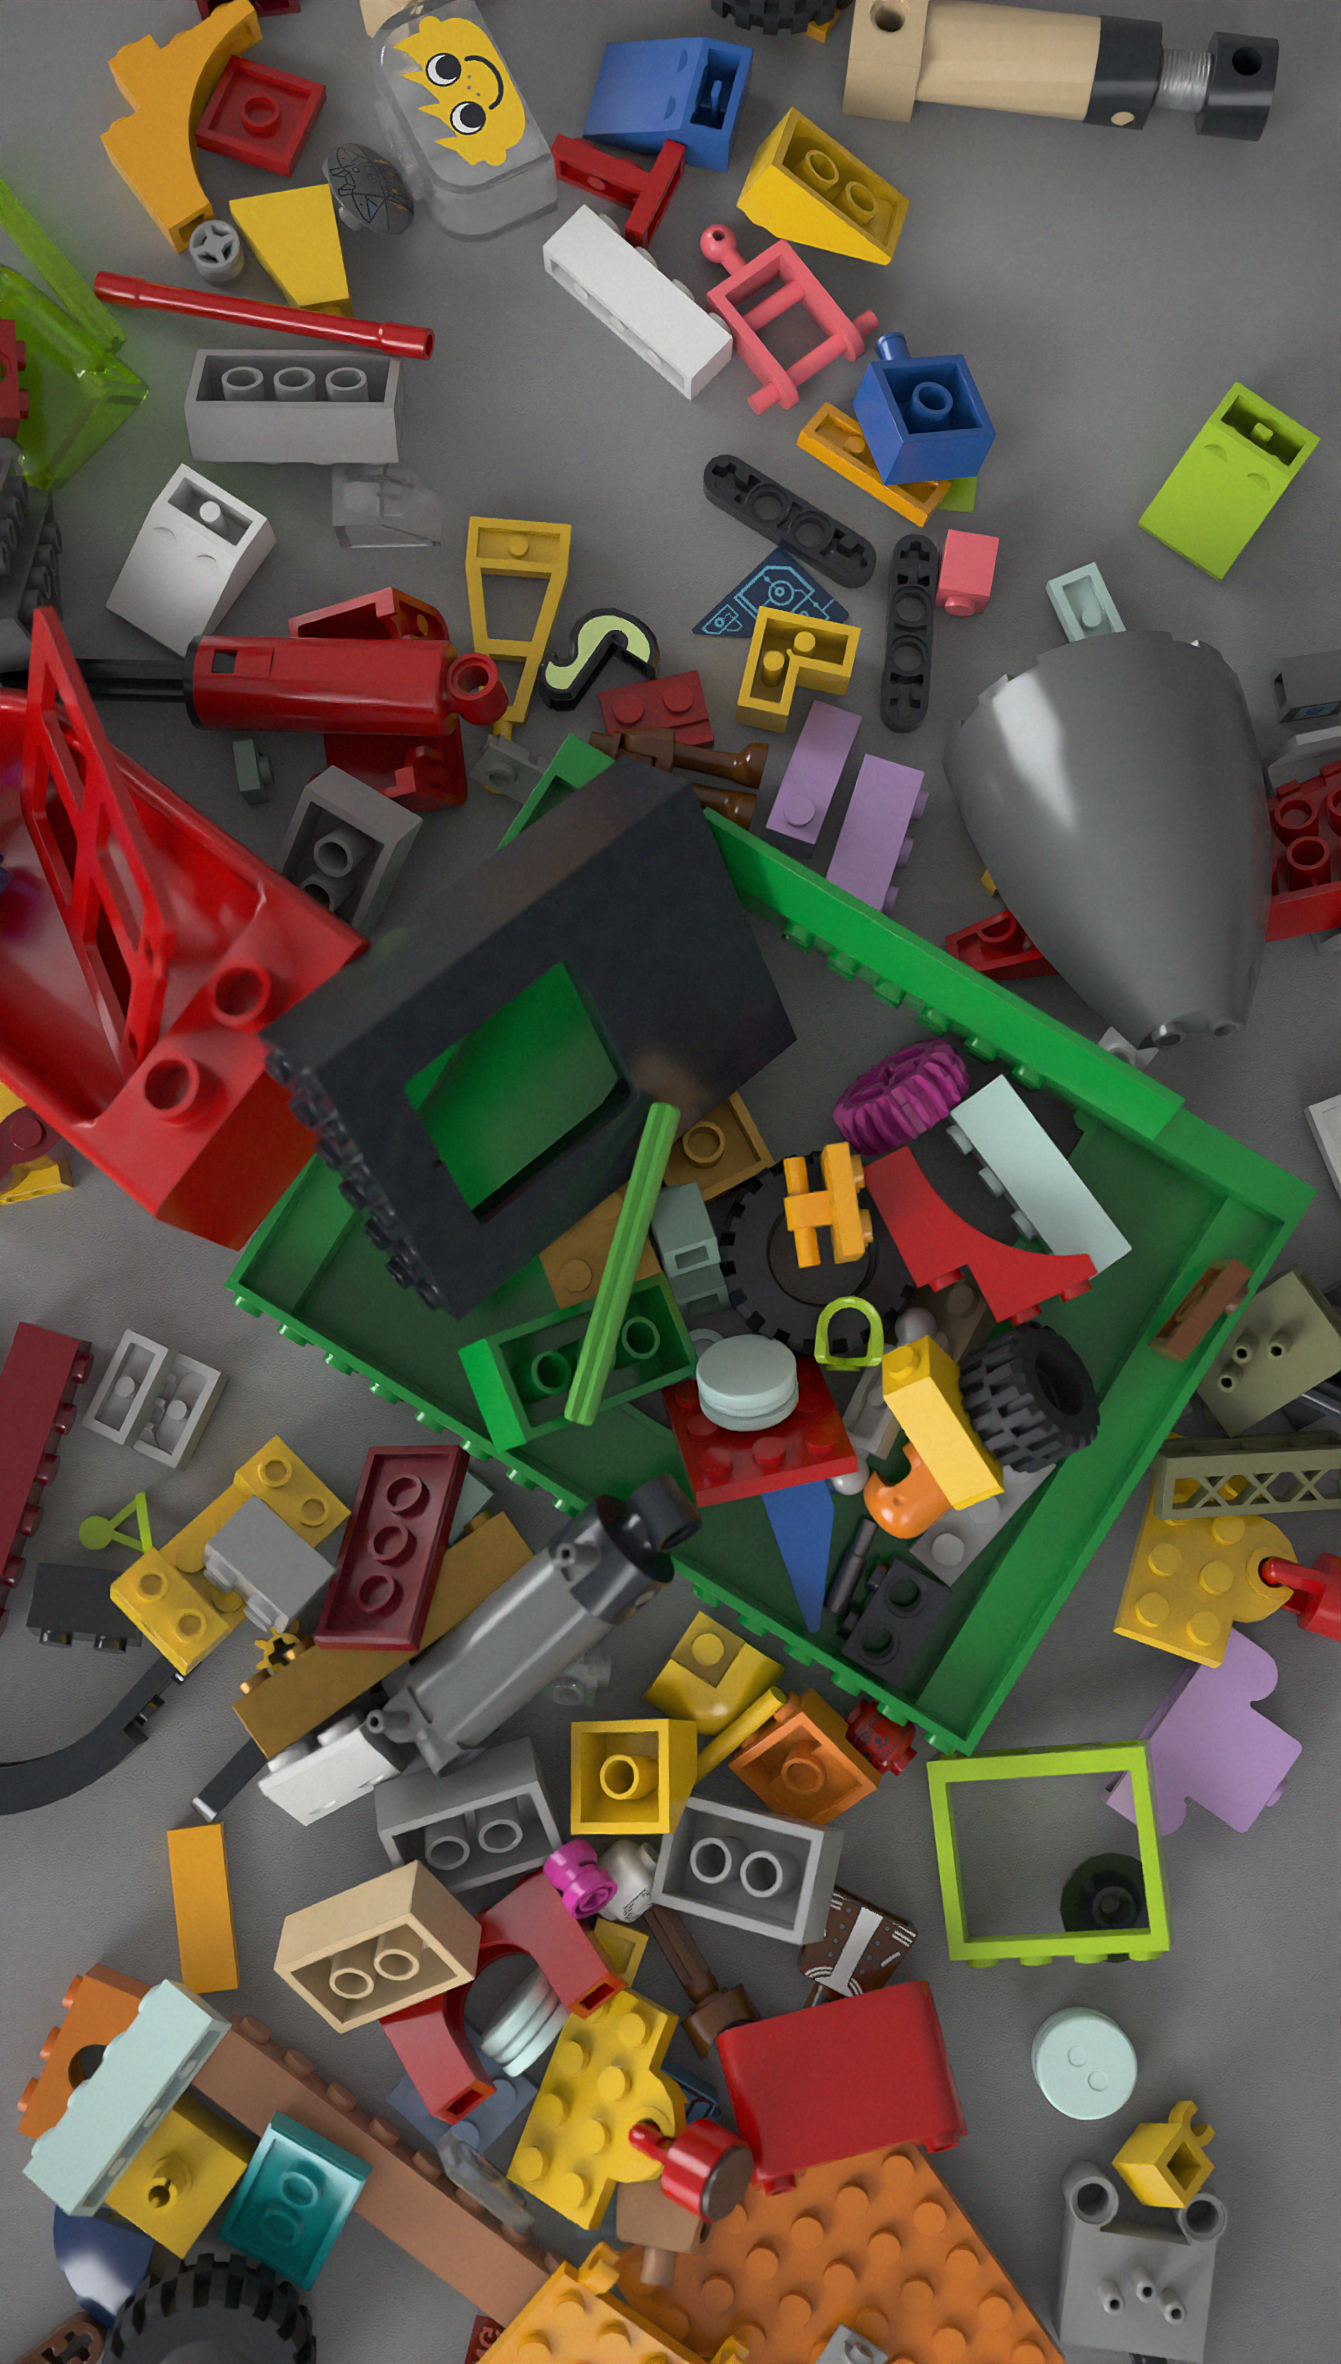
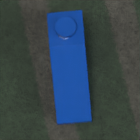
M828 1479L761 1494L809 1633L820 1630L835 1509L830 1495L838 1493L831 1487Z

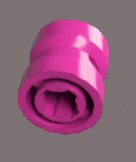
M586 1839L574 1840L563 1845L548 1858L543 1868V1872L553 1888L561 1889L564 1893L562 1902L574 1919L586 1918L604 1908L613 1899L618 1888L608 1870L598 1867V1855Z

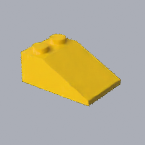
M792 107L758 147L736 206L745 212L754 224L763 226L778 238L887 266L893 259L910 200L797 109Z

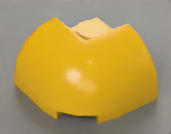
M699 1609L641 1699L671 1719L697 1721L698 1734L718 1736L771 1686H777L788 1666Z

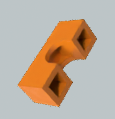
M96 1963L85 1973L84 1977L76 1974L62 2003V2006L69 2008L61 2028L57 2026L52 2028L42 2047L40 2058L47 2060L39 2080L34 2077L30 2079L18 2103L17 2109L24 2112L17 2132L38 2140L47 2130L56 2127L69 2109L67 2104L72 2093L81 2083L89 2079L83 2070L81 2062L83 2048L92 2044L108 2046L118 2034L127 2031L140 2013L138 2011L140 2002L147 1992L153 1988L152 1986L99 1963Z

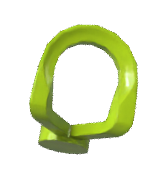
M853 1296L841 1297L829 1303L820 1314L817 1324L814 1357L817 1363L825 1364L826 1371L860 1372V1367L878 1366L882 1362V1355H884L881 1317L875 1307L866 1300ZM843 1308L858 1309L869 1320L871 1333L865 1358L830 1356L827 1328L830 1318L838 1310Z
M146 1491L136 1493L135 1499L110 1521L102 1516H92L84 1520L79 1528L78 1536L80 1542L88 1549L100 1550L107 1547L114 1540L139 1550L144 1554L154 1546L149 1525ZM136 1510L141 1541L114 1530Z

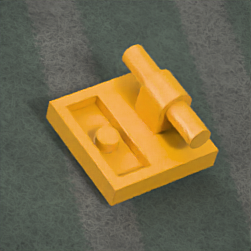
M848 1142L826 1145L819 1157L824 1191L810 1193L805 1157L783 1160L788 1197L783 1198L788 1231H794L799 1268L821 1265L815 1228L830 1227L835 1264L857 1261L865 1253L864 1247H868V1243L873 1242L868 1209L859 1210L856 1193H860V1188L864 1187L860 1155L850 1156Z

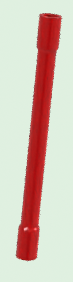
M99 271L94 280V296L101 303L135 309L150 308L379 349L386 354L425 361L430 360L435 345L434 331L430 328L390 321L385 323L154 283L146 281L141 277L107 271Z

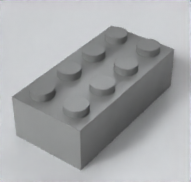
M198 349L184 403L193 462H212L219 465L232 462H263L268 465H278L284 462H313L317 465L365 463L371 466L399 463L407 409L403 357L386 354L380 350Z

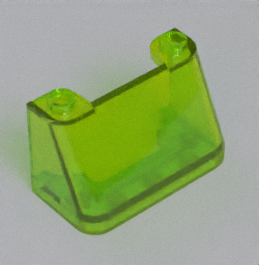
M0 263V319H14L16 339L25 340L26 371H18L19 388L28 389L29 419L28 421L20 420L17 439H8L22 450L17 458V462L23 468L21 475H24L27 482L43 491L62 489L140 407L150 387L135 371L29 279L15 269Z

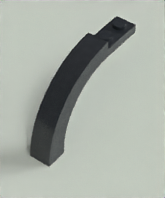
M162 1655L107 1716L75 1743L49 1755L29 1760L0 1762V1816L41 1808L69 1797L104 1777L126 1761L149 1739L134 1723L137 1721L142 1726H145L165 1705L166 1702L160 1695L173 1681L179 1686L184 1684L203 1662L201 1661L184 1677Z

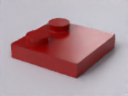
M232 54L194 133L196 145L199 148L291 178L327 100L325 85Z

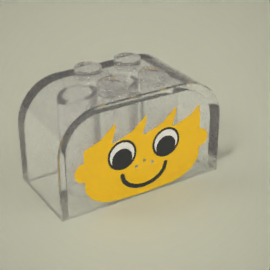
M424 0L388 18L378 29L371 45L370 60L378 99L373 101L382 125L379 132L384 146L391 159L399 157L404 169L401 171V177L412 201L421 199L432 222L441 232L455 240L466 243H482L493 240L558 210L554 156L475 1Z

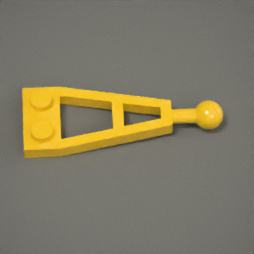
M470 516L465 570L474 652L485 654L492 660L526 662L513 706H508L505 714L498 721L490 724L493 725L492 735L495 737L500 733L506 739L512 741L513 727L525 726L538 682V667L546 655L568 582L572 539L571 524ZM482 574L550 579L532 642L489 639ZM485 686L478 687L479 691L483 690ZM481 783L487 791L494 794H503Z

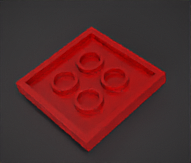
M814 1356L795 1357L799 1398L795 1409L783 1421L761 1430L734 1431L720 1427L710 1421L700 1406L697 1380H688L680 1384L661 1388L663 1406L697 1508L858 1472L856 1453Z

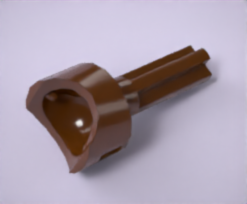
M655 1904L642 1914L644 1921L687 1996L695 2004L694 2007L689 2009L691 2015L679 2023L694 2046L693 2048L700 2060L709 2057V2049L716 2034L727 2024L734 2021L754 2023L763 2020L742 1983L730 1990L726 1986L719 1990L716 1978L676 1909Z

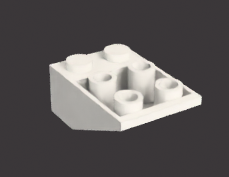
M182 463L153 503L105 607L184 659L188 645L194 636L212 635L276 544L277 539L268 518Z
M362 1708L332 1723L333 1725L327 1728L326 1732L318 1736L319 1742L313 1733L285 1748L284 1752L276 1756L277 1758L267 1763L271 1772L259 1781L258 1784L263 1794L303 1825L307 1826L374 1790V1785L390 1781L402 1775L408 1766L394 1741L390 1740L384 1733H373L368 1729V1716H365Z

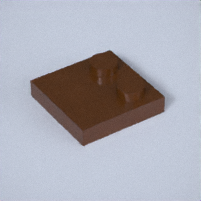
M1235 1258L1213 1260L1147 1346L1164 1359L1184 1362L1222 1311L1230 1315L1243 1302L1250 1291V1288L1244 1283L1253 1272Z

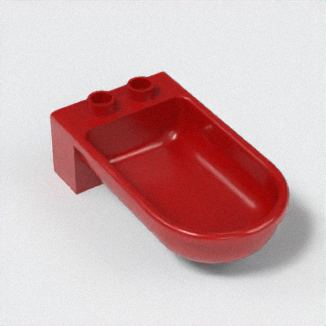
M0 687V1082L158 1221L239 1252L316 1152L313 1144L318 1141L313 1130L306 1129L290 1110L288 1102L293 1099V1096L287 1086L282 1087L263 1065L262 1058L267 1053L258 1040L256 1033L375 943L294 885L108 740L171 896L178 924L173 958H170L167 971L169 981L157 1045L127 1085H125L21 811L20 782L28 691ZM55 701L57 721L85 789L87 763L84 752L66 708ZM49 767L45 804L46 815L74 884L78 849L77 837ZM111 822L109 835L110 854L141 930L144 916L143 901ZM101 900L96 943L127 1021L132 979Z

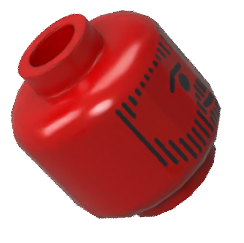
M863 1697L845 1719L849 1725L845 1738L882 1776L890 1770L898 1777L918 1753L910 1746L916 1736V1726L910 1720H908L905 1726L894 1722L877 1709L879 1702H876L874 1699L869 1702Z

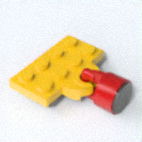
M1169 1432L1166 1439L1187 1437ZM1154 1471L1113 1632L1214 1669L1223 1664L1233 1620L1242 1623L1264 1620L1279 1608L1297 1614L1299 1628L1341 1643V1557L1323 1552L1317 1557L1311 1569L1298 1564L1291 1542L1276 1525L1258 1514L1160 1520L1154 1515L1158 1473ZM1233 1475L1217 1492L1224 1500L1235 1499L1250 1483L1243 1475ZM1195 1478L1175 1479L1173 1503L1186 1502L1201 1487Z
M625 1987L585 2020L571 2012L562 2028L506 2177L587 2231L600 2229L617 2181L630 2183L661 2179L662 2192L667 2199L705 2223H714L728 2216L744 2196L753 2172V2156L748 2142L708 2118L697 2119L690 2125L686 2123L684 2105L688 2104L689 2101L678 2083L660 2070L680 2016L635 1990Z

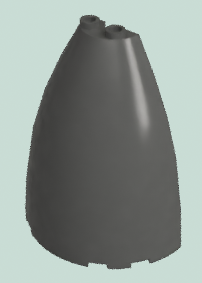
M1138 630L1107 633L1062 645L1036 656L1039 665L1027 670L1016 678L1009 674L1002 676L978 696L980 705L966 721L961 719L957 721L948 737L942 765L965 827L1004 903L1047 961L1080 997L1136 1050L1154 1047L1158 1049L1174 1048L1182 1044L1187 1038L1186 1034L1191 1032H1204L1207 1038L1210 1037L1211 1039H1225L1237 1032L1245 1031L1261 971L1271 909L1272 830L1259 747L1246 698L1235 669L1232 670L1224 661L1221 652L1198 639L1188 644L1174 641L1171 632Z

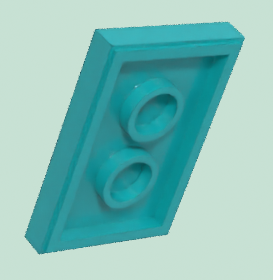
M277 2110L261 2139L216 2237L259 2263H264L276 2270V2273L310 2292L373 2166Z

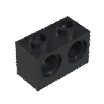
M893 1553L888 1563L882 1560L876 1563L864 1584V1588L870 1591L860 1610L853 1606L850 1607L841 1621L836 1635L843 1638L839 1644L841 1654L897 1687L953 1592L949 1586ZM903 1579L914 1581L919 1586L917 1600L912 1605L906 1607L897 1606L889 1599L891 1587L897 1581ZM880 1626L886 1628L892 1634L891 1643L883 1652H869L861 1644L863 1634L871 1627Z

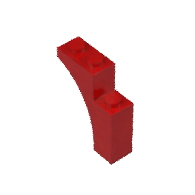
M906 1145L862 1168L864 1182L918 1288L930 1283L933 1291L936 1292L962 1279L963 1276L959 1268L968 1264L997 1322L999 1323L1009 1318L1013 1327L1043 1313L1038 1303L1057 1293L1062 1302H1066L1093 1288L1088 1278L1098 1274L1088 1253L1045 1255L1027 1252L996 1241L968 1224L943 1201L930 1184L910 1146Z

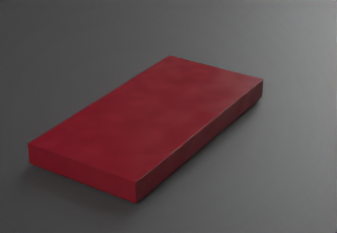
M460 1445L369 1447L334 1567L336 1571L331 1577L313 1642L322 1650L419 1652L471 1456Z

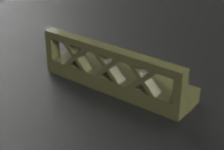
M1334 1430L1236 1435L1233 1438L1227 1435L1165 1439L1149 1465L1151 1469L1158 1473L1154 1515L1160 1520L1341 1509V1434ZM1329 1469H1340L1337 1493L1320 1494L1313 1485ZM1281 1472H1291L1297 1481L1282 1496L1272 1497L1265 1488ZM1233 1475H1243L1250 1484L1235 1499L1224 1500L1217 1491ZM1195 1478L1201 1487L1186 1502L1173 1503L1175 1479Z

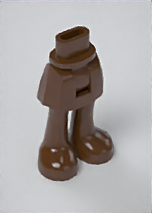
M658 727L624 730V734L616 730L614 736L591 731L588 743L615 761L625 755L673 774L674 767L729 780L756 790L759 789L769 749V744L750 742L737 753L709 750L675 741L674 729ZM691 781L702 810L709 807L749 832L757 794L723 789Z

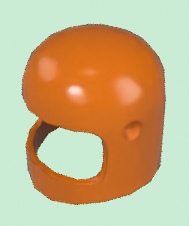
M911 1440L902 1447L912 1466L910 1474L901 1482L894 1484L874 1470L869 1475L868 1482L863 1489L864 1502L874 1520L889 1534L901 1539L919 1536L954 1508Z

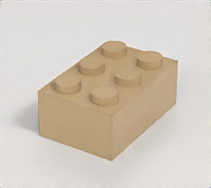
M416 1860L286 1916L274 1970L339 2034H342L474 1980L482 1926L419 1860Z

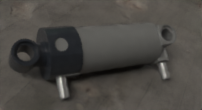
M664 1474L651 1479L636 1489L626 1502L608 1494L596 1497L550 1538L549 1544L422 1656L410 1658L384 1678L382 1687L390 1701L383 1710L370 1712L367 1717L368 1729L373 1733H384L390 1740L396 1743L415 1741L436 1778H444L454 1774L474 1760L487 1748L484 1740L611 1630L625 1623L673 1582L675 1569L668 1552L692 1538L699 1531L703 1522L673 1476Z

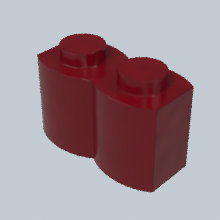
M28 1105L15 1110L0 1123V1195L8 1193L20 1185L30 1171L43 1170L58 1164L75 1148Z

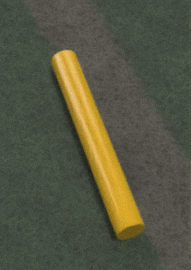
M771 1686L697 1754L698 1777L694 1787L787 1702L784 1693L779 1688Z

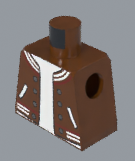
M834 1884L823 1941L801 1945L797 1959L799 1972L815 1981L803 2008L807 2009L841 2000L844 1997L848 1998L882 1989L919 1935L914 1924Z

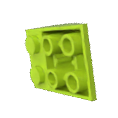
M1236 381L1144 512L1137 526L1220 582L1302 469L1321 438Z

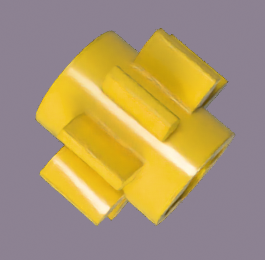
M295 1619L290 1629L284 1631L281 1635L272 1627L270 1629L274 1635L272 1638L255 1640L254 1644L258 1648L264 1649V1660L256 1665L257 1670L269 1667L277 1673L289 1664L286 1659L281 1660L277 1651L284 1647L283 1641L286 1644L294 1642L299 1644L309 1637L301 1631L303 1619Z

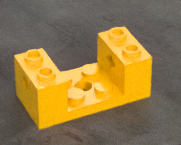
M277 1435L236 1471L233 1484L161 1550L157 1551L152 1547L111 1584V1600L184 1677L248 1618L243 1611L248 1604L233 1590L225 1595L214 1587L204 1576L203 1572L208 1567L201 1561L206 1543L253 1494L316 1552L343 1529L351 1514L346 1506Z

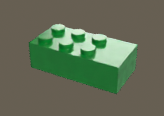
M664 1271L633 1283L597 1414L696 1374L699 1359ZM597 1296L490 1335L458 1350L497 1454L576 1423L566 1419L564 1412Z

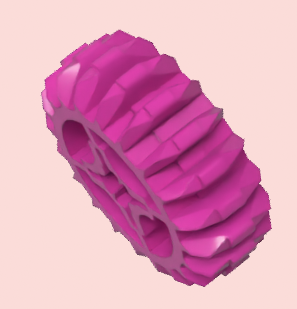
M928 1038L925 1041L917 1040L909 1047L902 1046L899 1051L890 1056L886 1055L884 1060L876 1065H871V1069L866 1073L857 1076L856 1082L847 1087L843 1093L844 1095L838 1098L832 1116L837 1124L840 1135L845 1142H848L857 1154L863 1153L865 1156L875 1155L876 1153L884 1154L893 1147L900 1148L905 1142L913 1138L917 1139L919 1134L927 1129H933V1125L937 1121L947 1117L948 1111L951 1108L959 1105L961 1097L969 1089L968 1084L971 1080V1076L966 1069L967 1065L956 1048H952L946 1039Z

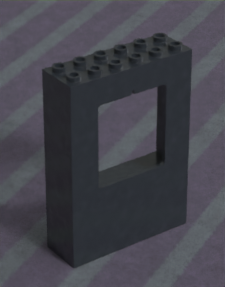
M625 755L256 1033L258 1040L267 1053L262 1058L263 1065L282 1087L287 1086L293 1096V1099L288 1102L290 1110L306 1129H312L318 1141L313 1144L314 1150L329 1169L334 1172L337 1170L343 1182L338 1185V1189L347 1203L357 1212L361 1211L367 1221L361 1227L368 1239L376 1248L382 1252L385 1250L390 1260L385 1263V1268L390 1276L404 1290L412 1286L419 1298L432 1311H436L440 1307L458 1321L631 1178L653 1102H665L679 1108L681 1115L673 1140L674 1143L797 1041L691 781ZM562 961L622 1088L471 1210L445 1162L439 1159L441 1155L405 1092V1086L409 1080Z

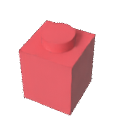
M948 530L942 550L935 606L945 607L944 609L947 613L955 616L967 617L975 613H984L991 593L999 537Z

